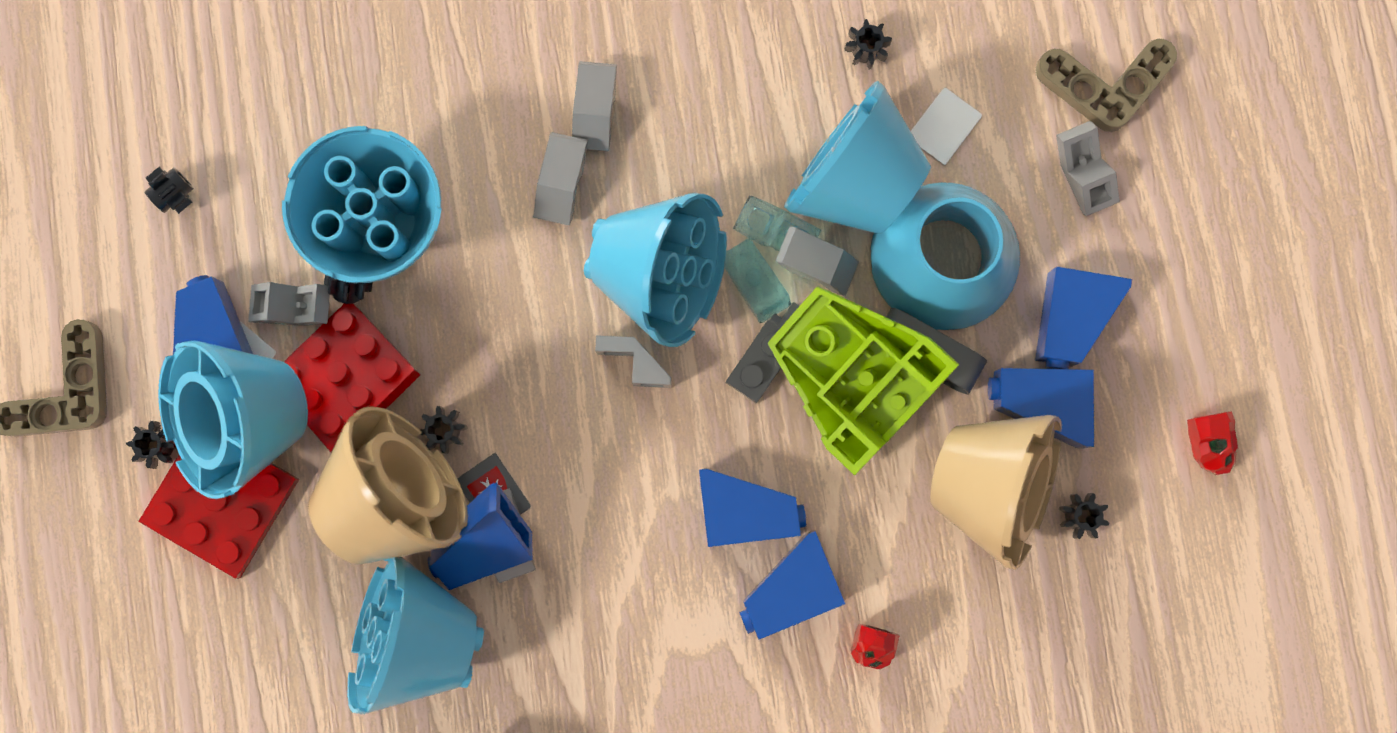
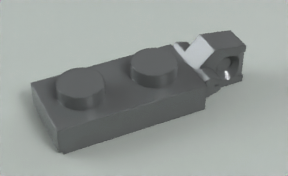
M795 302L791 304L783 318L774 313L771 319L766 321L725 382L756 404L781 369L768 342L797 310L799 305Z

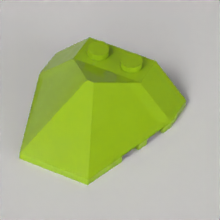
M819 286L811 292L768 342L789 383L795 386L805 404L803 408L808 417H812L822 435L821 440L826 449L854 476L959 366L930 337Z

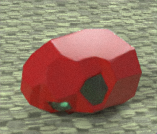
M1232 411L1187 419L1188 435L1193 457L1200 467L1215 475L1230 473L1236 463V450L1238 449L1235 419Z
M858 624L851 647V655L856 663L864 667L880 670L891 664L897 651L900 635L877 627Z

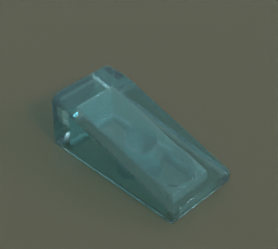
M750 238L726 252L724 268L759 323L765 322L774 313L778 314L791 305L788 292Z

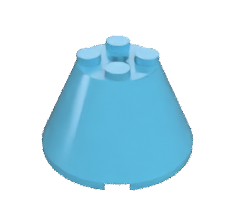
M367 126L347 127L336 130L311 144L296 160L289 172L285 199L282 200V215L286 232L300 256L312 267L329 277L352 283L377 282L393 277L413 265L427 250L436 234L442 206L438 179L423 153L414 144L397 133L372 129Z
M690 193L614 214L607 219L600 218L595 222L592 229L593 242L590 257L584 265V275L587 279H591L609 299L654 341L668 347L681 346L696 334L691 329L695 326L698 319H707L720 288L727 249L726 232L720 231L717 217L723 216L722 210L711 196L701 193Z
M401 556L384 560L389 561L385 568H376L364 597L351 650L353 653H358L356 673H348L347 697L352 713L366 714L457 689L458 687L467 688L472 678L473 668L471 660L473 652H478L483 643L484 629L477 627V617L474 611Z

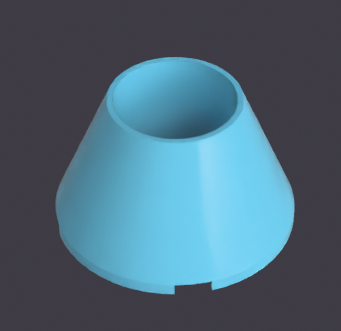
M876 81L865 91L866 97L858 106L856 104L853 105L802 174L804 178L797 190L793 189L784 204L785 209L792 213L881 234L899 217L916 195L928 176L931 165L885 86Z
M932 183L921 186L899 217L883 233L873 234L870 247L872 276L878 291L891 308L899 309L936 330H960L987 319L1007 300L1019 273V242L1008 216L987 195L971 187L956 183ZM936 221H952L967 228L976 238L981 250V266L977 276L969 279H952L936 272L928 264L921 250L920 235L922 227Z
M200 341L182 342L175 345L177 350L173 355L165 357L159 377V411L166 442L174 440L177 451L182 459L175 463L184 478L196 491L212 499L228 497L242 488L303 436L308 421L305 392L297 374L283 361Z

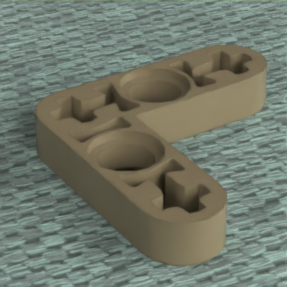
M1165 39L1152 40L1138 54L1112 87L1061 49H1051L1045 52L1039 59L1035 72L1042 84L1093 124L1106 132H1114L1131 119L1173 67L1177 60V51L1175 46ZM1158 51L1164 54L1161 59L1162 61L1151 72L1145 69L1153 59V54ZM1057 61L1061 64L1058 69L1059 72L1056 71L1052 75L1047 71L1050 66L1049 64ZM1072 71L1075 76L1071 78L1065 87L1061 83ZM1128 77H1138L1143 81L1144 92L1142 94H1132L1128 91L1126 87ZM1076 82H1086L1092 87L1093 94L1090 99H1080L1075 95L1074 85ZM1100 95L1104 96L1105 98L1093 109L1091 105L1098 100ZM1115 106L1119 111L1117 112V117L1111 121L1106 117L1108 114L1107 109Z
M79 319L70 321L65 325L61 335L64 396L0 403V435L18 437L90 430L99 427L104 422L107 415L102 332L97 325ZM82 331L89 333V339L83 340V343L75 342V336L81 335ZM83 352L91 354V358H75V354L77 353L83 355ZM88 364L93 370V377L90 382L81 385L76 380V371L81 365ZM77 391H83V392H91V391H93V396H91V395H85V397H83V396H78V395H77ZM52 405L57 411V419L52 425L45 426L40 420V413L44 407ZM86 405L94 409L93 414L87 415V420L85 417L79 416V410L85 409ZM11 414L27 415L28 421H16L8 425L4 423V417H8Z

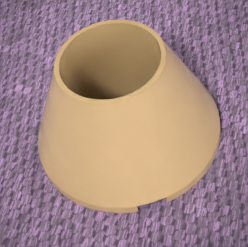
M362 408L347 420L308 502L309 517L319 538L334 554L353 564H366L448 547L461 538V529L467 526L468 522L467 505L462 488L444 456L438 449L432 453L417 437L422 432L412 423L398 414L383 408Z
M1053 415L955 426L943 443L934 469L930 494L932 507L1004 567L1012 570L1018 569L1029 554L1032 545L1025 542L1033 528L1040 529L1053 489L1061 451V443L1054 441V431L1062 430L1060 418Z

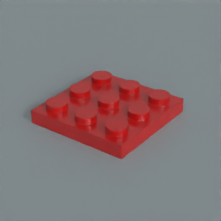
M344 303L328 318L327 324H322L284 361L294 370L303 386L308 407L307 426L331 453L347 420L352 415L366 407L388 408L421 375L355 303Z
M178 455L138 522L233 578H241L300 479L270 463L234 494L224 498L212 499L200 494L187 482L175 463L182 460L180 455Z

